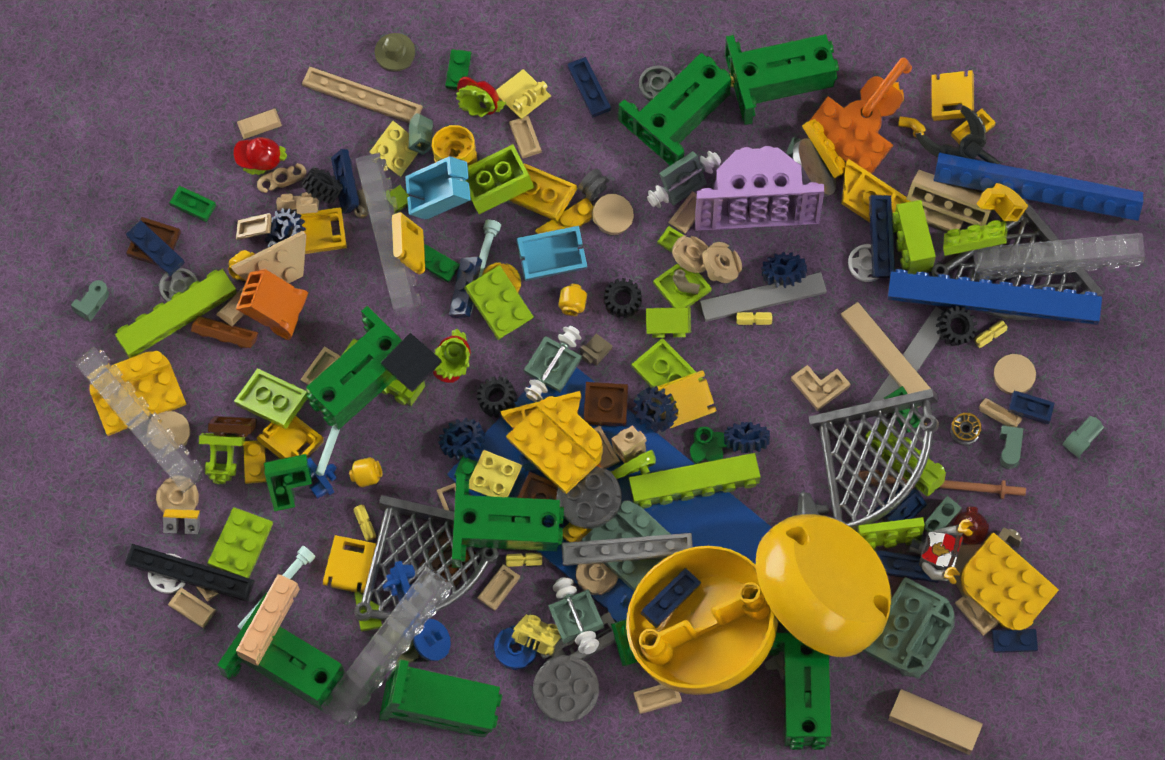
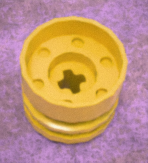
M450 125L440 129L434 135L432 151L435 163L449 156L466 161L467 166L478 162L475 139L467 128L459 125Z

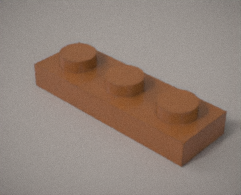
M201 316L194 321L191 332L198 333L202 337L209 336L218 339L220 342L237 344L241 348H251L258 338V332L236 326L232 327L229 324Z

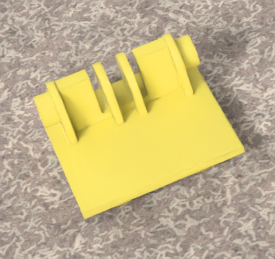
M524 69L496 90L499 99L506 102V105L521 120L551 97L546 91L547 84L544 81L536 82Z
M394 121L389 124L370 150V153L373 155L371 157L373 161H381L400 177L418 154V152L409 149V133Z
M483 450L469 480V489L490 497H508L523 465Z
M527 614L514 627L513 630L515 631L512 635L515 642L524 646L527 643L526 647L528 648L533 639H535L532 650H535L538 646L537 652L545 656L553 654L554 646L561 639L555 624H546L538 616Z

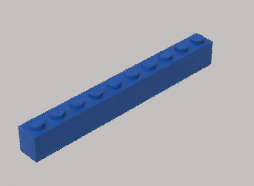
M939 153L934 174V181L982 191H985L987 188H993L996 183L1011 188L1023 199L1139 221L1143 205V192L944 153Z
M896 269L895 272H891L887 299L950 308L959 306V308L965 307L967 310L1098 325L1100 321L1102 296H1097L1095 292L1076 294V291L1071 289H1064L1063 292L1055 291L1053 287L1034 289V286L1029 284H1022L1021 287L1013 286V283L1010 282L992 284V281L987 279H980L979 282L971 281V278L968 277L950 279L949 275L938 274L937 277L929 276V273L926 272L908 274L907 270Z

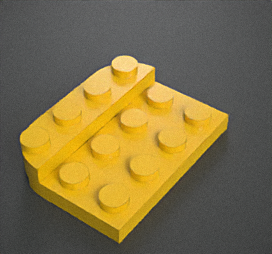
M159 351L139 354L106 367L90 378V394L107 436L150 420L159 413L172 411L187 405L169 360Z
M549 396L536 404L537 408L519 423L506 438L557 487L567 494L600 463L603 445L600 435L562 400Z
M992 533L961 570L960 580L963 593L973 599L998 621L1000 626L1009 630H1023L1031 626L1034 619L1059 591L1057 587L995 533Z

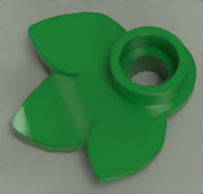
M709 427L698 428L694 432V443L690 447V455L693 462L698 464L704 459L709 462L723 459L722 448L727 447V445H724V433L713 432ZM706 434L708 439L703 441L700 436Z

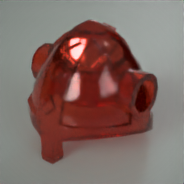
M967 507L966 511L959 514L955 519L953 526L959 525L963 520H969L973 526L967 529H970L973 533L971 536H966L963 533L961 535L964 536L962 542L977 545L986 538L989 524L985 517L978 512L977 507Z

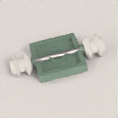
M692 151L659 173L664 188L656 185L655 192L649 190V196H647L649 203L653 207L661 208L660 203L662 201L665 203L670 201L673 206L682 201L692 191L695 192L707 184L703 172L712 174V168L716 167L718 169L721 163L720 157L717 153L708 151V157L700 156L699 162L697 154Z
M563 327L565 334L558 335L561 344L545 336L525 367L524 373L536 379L530 380L531 387L524 389L526 397L534 402L543 400L541 393L548 392L545 385L561 393L580 363L582 356L568 349L576 347L575 340H581L580 332L575 327Z
M565 577L560 578L553 585V590L557 592L556 598L560 601L548 605L563 643L575 640V643L579 645L578 650L580 653L591 654L599 646V641L595 639V631L604 628L603 622L589 589L576 594L577 589L573 586V580Z

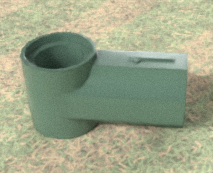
M1089 416L1077 431H1073L1066 438L1062 446L1079 459L1081 454L1091 446L1090 443L1102 432L1104 426L1096 417Z

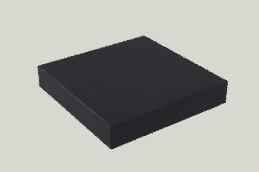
M409 333L381 362V365L413 392L442 363V360L414 335Z

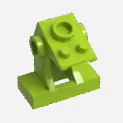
M214 433L200 434L199 444L210 445V462L205 464V475H208L209 479L213 480L215 484H226V481H231L232 476H236L237 464L233 463L234 446L245 444V437H236L234 434H227L226 436H216ZM217 451L227 452V464L216 463Z

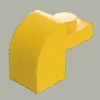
M996 183L993 188H987L976 203L980 209L995 210L1004 221H1018L1028 207L1026 202L1014 190L999 183Z

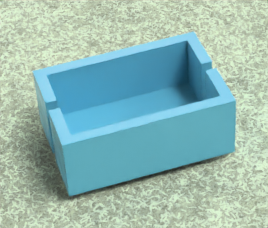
M449 156L405 176L407 194L425 198V200L412 196L407 197L409 215L429 219L471 200L469 183L466 182L469 179L466 161Z
M579 226L517 238L520 259H525L521 262L525 281L587 268L584 248L578 251V247H581L583 244Z

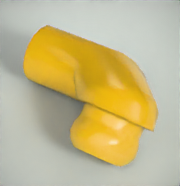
M899 117L898 126L912 128L914 130V137H916L915 133L924 135V131H926L925 126L917 119Z

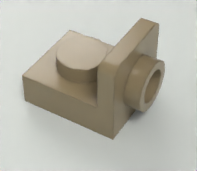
M596 333L586 346H581L580 354L586 363H593L597 366L613 346Z
M1004 527L998 536L1006 544L1010 545L1011 543L1018 548L1022 542L1020 534L1013 529L1008 530Z

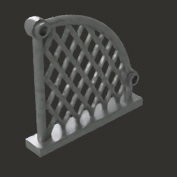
M1025 199L1023 200L1028 207L1019 220L1006 221L1007 231L1019 222L1022 223L1018 234H1007V239H1015L1013 247L1002 248L1003 244L995 249L981 248L962 252L945 265H935L931 272L933 277H937V272L948 275L949 271L959 266L955 279L961 276L964 268H974L971 277H968L971 278V281L1000 279V284L1005 279L1016 278L1013 286L1018 287L1021 278L1031 277L1029 285H1033L1034 289L1053 287L1055 289L1058 288L1057 291L1062 292L1063 288L1073 287V290L1077 292L1080 286L1083 289V292L1080 294H1085V292H1095L1097 296H1102L1103 294L1100 287ZM1026 224L1030 226L1034 233H1023ZM1037 236L1045 244L1033 246ZM1031 237L1028 246L1018 247L1021 238ZM1047 249L1051 251L1055 258H1044ZM1032 250H1042L1039 259H1028ZM980 251L976 263H962L969 257ZM1026 251L1023 260H1013L1015 252ZM1010 252L1007 261L997 262L1000 253ZM995 253L992 262L981 263L984 254ZM1058 261L1066 269L1054 271ZM1052 262L1049 271L1039 272L1042 263ZM1037 263L1034 272L1023 273L1026 264ZM1021 264L1018 273L1007 274L1010 265ZM995 266H1005L1001 275H992ZM979 267H989L986 276H976ZM1068 274L1072 276L1076 283H1065ZM1052 275H1063L1060 284H1049ZM1047 276L1044 285H1034L1036 277ZM984 312L996 317L1013 320L1042 319L1026 316Z
M933 389L809 416L810 425L814 429L820 430L834 519L843 522L854 530L858 529L859 525L871 524L887 515L912 491L927 464L933 433L939 427L938 420L932 415L930 405L938 402L937 393ZM922 406L924 417L915 407ZM910 409L906 419L899 412ZM894 412L890 423L882 416L883 414ZM913 413L921 420L917 430L910 424ZM877 416L873 426L866 420V418ZM897 417L904 424L900 434L893 427ZM861 420L857 430L849 422ZM880 421L887 427L884 437L877 432ZM845 423L841 433L833 427L834 425ZM864 425L871 431L867 441L860 435ZM907 428L914 434L911 445L904 439ZM847 429L854 434L851 445L844 439ZM922 429L924 430V438L920 435ZM828 430L838 438L833 451H831ZM891 432L898 438L894 449L887 442ZM874 435L881 442L878 452L871 446ZM858 439L865 446L861 456L854 449ZM918 439L923 444L920 455L914 450ZM841 443L848 449L845 460L838 454ZM901 443L908 449L905 460L897 453ZM884 447L892 453L888 464L881 457ZM868 450L875 457L872 467L865 461ZM852 454L859 461L855 471L848 464ZM912 454L918 460L914 470L908 465ZM832 456H835L842 464L838 477L835 476ZM895 458L902 464L899 474L891 468ZM878 462L886 468L882 479L875 472ZM862 465L869 472L865 482L858 475ZM846 469L852 475L849 486L842 479ZM906 469L911 474L907 483L902 480ZM889 473L896 479L893 489L885 483ZM872 477L880 483L876 494L869 487ZM856 480L863 486L859 497L852 490ZM837 482L846 490L842 503L839 501ZM899 484H900L903 488H902L901 491L896 495L897 489H898ZM883 488L890 494L887 504L879 498ZM866 491L873 497L870 508L863 502ZM850 495L857 501L853 512L846 505ZM878 503L882 508L873 513L875 506ZM861 506L867 512V515L857 520L856 516ZM841 508L851 516V522L846 523L842 520Z
M381 495L379 510H384L385 512L362 601L356 605L354 610L355 617L360 621H367L370 618L399 621L420 618L436 613L464 596L480 579L487 566L497 560L498 551L496 548H481L474 555L472 547H466L471 559L464 565L461 562V568L451 577L448 566L452 564V557L446 562L443 551L450 545L453 548V536L449 526L454 525V512ZM399 514L410 516V518L402 525ZM394 516L398 529L390 537H387L391 519ZM415 518L427 520V522L419 528ZM467 519L465 522L471 524L474 521ZM432 522L444 525L435 532ZM412 523L415 533L407 539L404 529ZM429 526L432 537L424 543L421 533ZM446 531L449 540L441 547L438 536ZM401 534L403 544L395 550L392 540ZM417 537L420 548L412 554L409 544ZM434 541L437 551L429 558L426 548ZM388 542L392 554L383 563H380L385 543ZM406 549L409 558L403 565L411 563L415 570V576L408 579V582L410 583L416 578L424 603L416 609L413 599H411L408 603L411 611L401 612L407 605L399 606L396 596H392L391 591H389L390 596L382 602L379 592L383 589V584L388 582L386 566L393 559L394 562H398L397 555ZM422 552L425 563L417 569L414 559ZM439 556L442 566L434 573L431 563ZM480 557L481 561L478 565L477 559ZM473 563L475 571L467 579L465 570ZM380 567L382 569L385 581H383L376 589H374L378 570ZM428 567L431 577L422 583L420 573ZM444 571L448 581L439 587L436 578ZM461 575L464 584L456 590L453 581ZM433 582L436 592L428 598L425 588ZM450 586L452 594L443 599L442 592ZM372 593L375 594L378 610H373L370 606ZM436 597H438L439 602H437V603H435V604H433V605H430V603H431ZM392 600L396 610L394 612L383 611V608ZM361 610L367 611L364 614L360 613Z

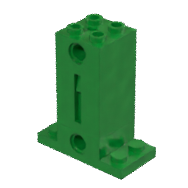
M826 34L741 52L740 43L735 41L734 35L726 36L724 54L730 75L734 77L733 86L744 125L752 124L753 117L756 116L754 108H756L757 103L834 87L835 80H837L836 71H839L837 59H833L832 41H828Z
M700 53L640 112L635 104L628 103L624 99L619 104L618 121L671 166L684 157V148L680 143L730 95L731 76L725 69L721 70L711 57H706L703 53Z
M368 306L361 310L362 322L365 325L363 328L367 333L306 386L307 398L310 401L309 405L315 412L320 411L324 415L323 419L330 427L334 425L338 430L396 379L381 365V362L400 344L402 339Z
M456 474L452 568H461V562H465L466 547L557 551L558 545H562L563 528H559V524H563L564 507L560 506V500L470 496L469 481L465 480V474ZM467 519H471V520H473L474 522L471 523V524H468V523H466L465 521H466ZM550 523L552 527L547 528L543 524Z
M265 593L217 666L222 676L230 680L232 675L235 677L240 672L242 667L240 663L243 662L322 711L324 706L329 707L334 699L332 694L335 689H340L345 683V672L341 663L282 627H279L275 636H272L273 639L258 666L240 658L236 652L267 595Z
M776 633L768 656L779 655V652H783L785 746H790L791 750H801L803 746H812L813 750H823L825 746H829L831 739L829 655L810 648L791 633ZM804 729H809L812 732L807 733L804 731Z
M401 659L387 677L379 720L388 721L391 717L484 738L489 732H492L493 728H496L498 715H495L497 707H500L502 694H499L500 687L408 667L409 661Z

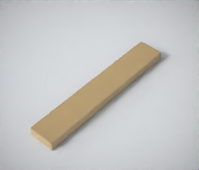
M309 67L302 82L304 87L410 123L411 118L416 113L420 114L423 108L422 105L313 67Z
M858 302L841 313L842 318L896 383L900 387L903 386L908 394L931 389Z

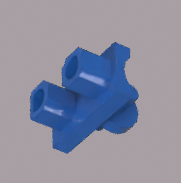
M309 458L311 479L316 477L319 481L310 487L312 493L317 499L327 493L330 496L334 493V490L326 478L328 477L331 481H334L336 476L333 473L337 467L334 464H330L326 467L324 475L319 476L316 474V464Z
M402 561L395 562V566L390 569L391 574L386 576L388 582L383 584L384 591H391L392 596L398 595L400 605L403 606L407 605L411 599L419 597L421 589L418 583L409 585L408 579L415 576L413 565H403Z

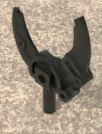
M962 105L960 112L965 116L971 134L962 138L959 147H953L950 144H943L942 146L929 139L926 135L915 133L920 144L936 157H938L939 153L974 159L978 155L986 162L1001 164L1000 161L983 150L987 142L985 139V125H983V121L978 117L977 113Z

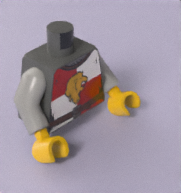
M963 520L959 525L937 529L933 532L930 531L925 542L916 539L912 540L909 551L921 554L919 566L922 567V570L932 580H949L951 584L957 582L953 576H960V573L955 568V564L964 537L961 535L964 533L966 536H971L973 533L970 529H967L973 526L969 520Z

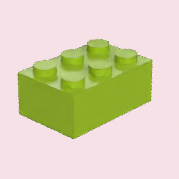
M513 144L467 166L469 179L466 182L469 183L470 198L478 214L534 188L531 178Z
M917 200L897 204L896 210L893 212L892 224L893 233L897 232L898 239H896L897 251H901L903 258H900L902 270H907L908 274L932 272L936 255L922 201Z

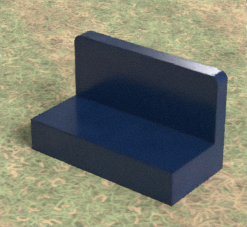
M901 485L898 487L896 495L903 488ZM913 488L895 509L882 518L886 522L913 519L927 504L919 491ZM889 497L883 501L885 504H887ZM879 505V506L874 510V512L877 511V510H879V509L882 508V507Z

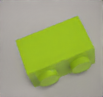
M691 307L646 308L647 334H652V338H663L665 333H673V337H686V333H691Z

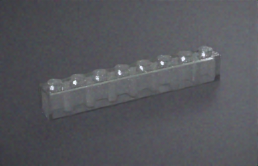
M380 153L355 158L394 316L396 318L417 313L422 302L420 294H415L413 287L417 286L415 274H410L409 267L403 264L400 259L394 257L392 215L395 214L394 209L398 208L395 197L390 196L389 190H393L390 178L385 176L384 171H388L386 160L381 159Z
M1142 233L993 246L973 250L975 279L987 280L1001 276V278H1012L1014 275L1020 274L1028 277L1042 272L1045 275L1054 274L1056 271L1072 273L1077 271V269L1093 271L1097 270L1098 267L1115 269L1119 265L1136 267L1144 263L1145 260Z
M95 347L91 348L74 362L76 367L181 492L185 493L203 478L200 472L203 468L196 460L191 461L187 455L190 453L183 444L178 446L174 441L176 436L169 428L165 430L161 426L163 422L155 412L153 414L150 413L147 409L149 405L142 396L138 398L134 394L136 389L129 381L125 383L122 380L121 376L123 374L117 366L111 367L107 362L109 357L102 349L98 351Z
M426 566L333 689L329 699L321 705V708L341 724L348 726L349 723H352L356 719L360 708L369 702L373 691L383 683L388 671L396 666L400 655L409 649L413 638L421 633L428 618H431L436 613L437 606L449 596L453 585L435 570Z

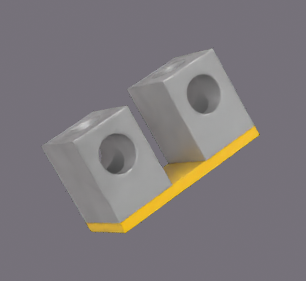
M165 509L163 514V533H177L179 518H184L185 534H198L200 529V510Z

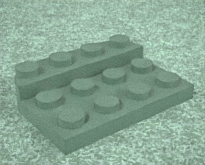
M627 500L621 503L617 514L611 521L601 527L593 528L581 541L671 534L642 507ZM665 558L606 562L604 564L628 587L635 591L643 577Z
M905 577L891 599L890 614L882 634L862 652L899 670L901 675L915 678L920 677L929 669L954 627L955 615L951 604L945 597Z

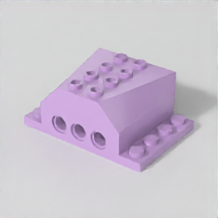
M764 146L760 149L744 147L740 150H735L716 170V180L713 183V189L704 188L701 191H697L695 231L819 224L824 197V184L810 182L803 185L801 165L779 148Z

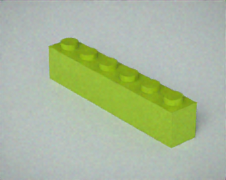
M223 268L219 271L214 270L203 281L192 283L185 292L174 294L171 297L172 300L165 304L160 303L153 308L154 311L147 315L145 313L138 316L133 324L120 327L117 330L118 333L115 334L116 339L128 358L137 356L199 316L236 295V288Z
M751 453L629 477V487L633 503L646 509L651 507L652 504L660 503L661 505H667L677 499L687 501L693 499L694 496L702 495L707 497L714 495L718 491L728 493L739 487L753 488L760 483L761 476L756 455Z

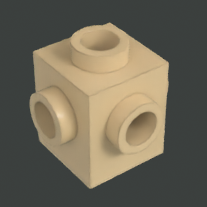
M633 425L611 438L613 450L624 464L646 452V437L641 431L638 432Z

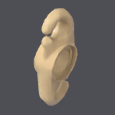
M297 163L295 167L301 170V174L294 175L293 166L287 169L277 168L273 172L261 176L257 181V188L259 191L267 193L268 189L262 186L264 181L270 182L269 190L287 187L301 181L306 175V169L302 164ZM279 174H285L287 180L280 183L276 181V177Z

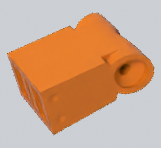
M266 269L249 273L236 310L270 327L276 335L290 340L296 328L299 313L304 307L309 292L294 288V286Z

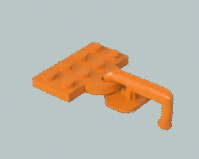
M901 58L885 79L878 76L870 78L860 91L861 100L851 102L845 108L828 96L810 119V121L816 119L823 126L825 136L835 146V152L846 162L850 159L872 174L894 146L879 135L878 132L881 128V117L893 115L903 101L901 92L892 85L902 73L907 74L911 72L912 66L906 58Z

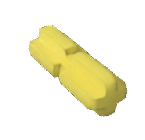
M738 312L736 322L738 325H753V323H756V325L772 324V313L756 312V314H753V312Z
M1000 320L991 326L989 330H985L976 336L974 342L979 348H982L991 342L993 337L997 338L1006 332L1008 327L1003 320Z
M359 505L354 507V513L358 523L361 524L360 528L365 540L369 541L376 538V533L371 521H369L365 506Z
M507 554L506 566H523V564H526V566L542 565V554Z

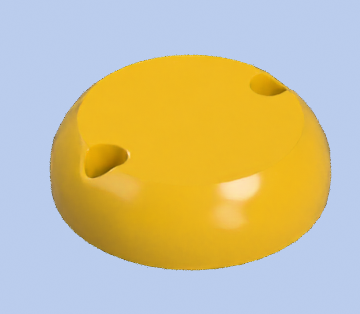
M795 515L773 526L759 542L756 552V572L761 591L778 620L802 643L826 655L849 657L865 650L882 634L888 621L891 607L889 580L877 553L854 529L841 521L824 515Z
M699 546L684 549L656 564L643 577L634 591L628 607L626 621L630 648L644 671L654 680L671 690L693 695L721 692L749 677L767 657L773 646L778 627V618L772 612L761 591L756 565L736 551L717 546ZM686 568L701 582V585L655 628L640 614L641 611Z

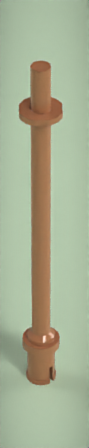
M875 469V472L882 479L883 474L879 472V470ZM860 470L858 475L865 482L869 472ZM888 475L885 483L895 484L896 479L892 475ZM872 477L870 484L876 487L880 484L874 477ZM902 477V480L907 483L908 481ZM945 480L939 487L998 493L1001 499H1004L1005 494L1026 495L1025 487L1006 486L1005 480H1002L1001 485Z

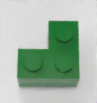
M303 454L264 463L265 477L274 512L294 508L295 495L293 488L312 484L307 455Z

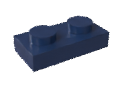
M1014 390L1008 412L1049 424L1055 403Z
M1036 629L992 631L994 653L1038 651Z

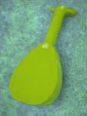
M649 450L610 472L616 479L640 471L642 475L648 474L650 472L648 467L656 464L655 454L653 450Z

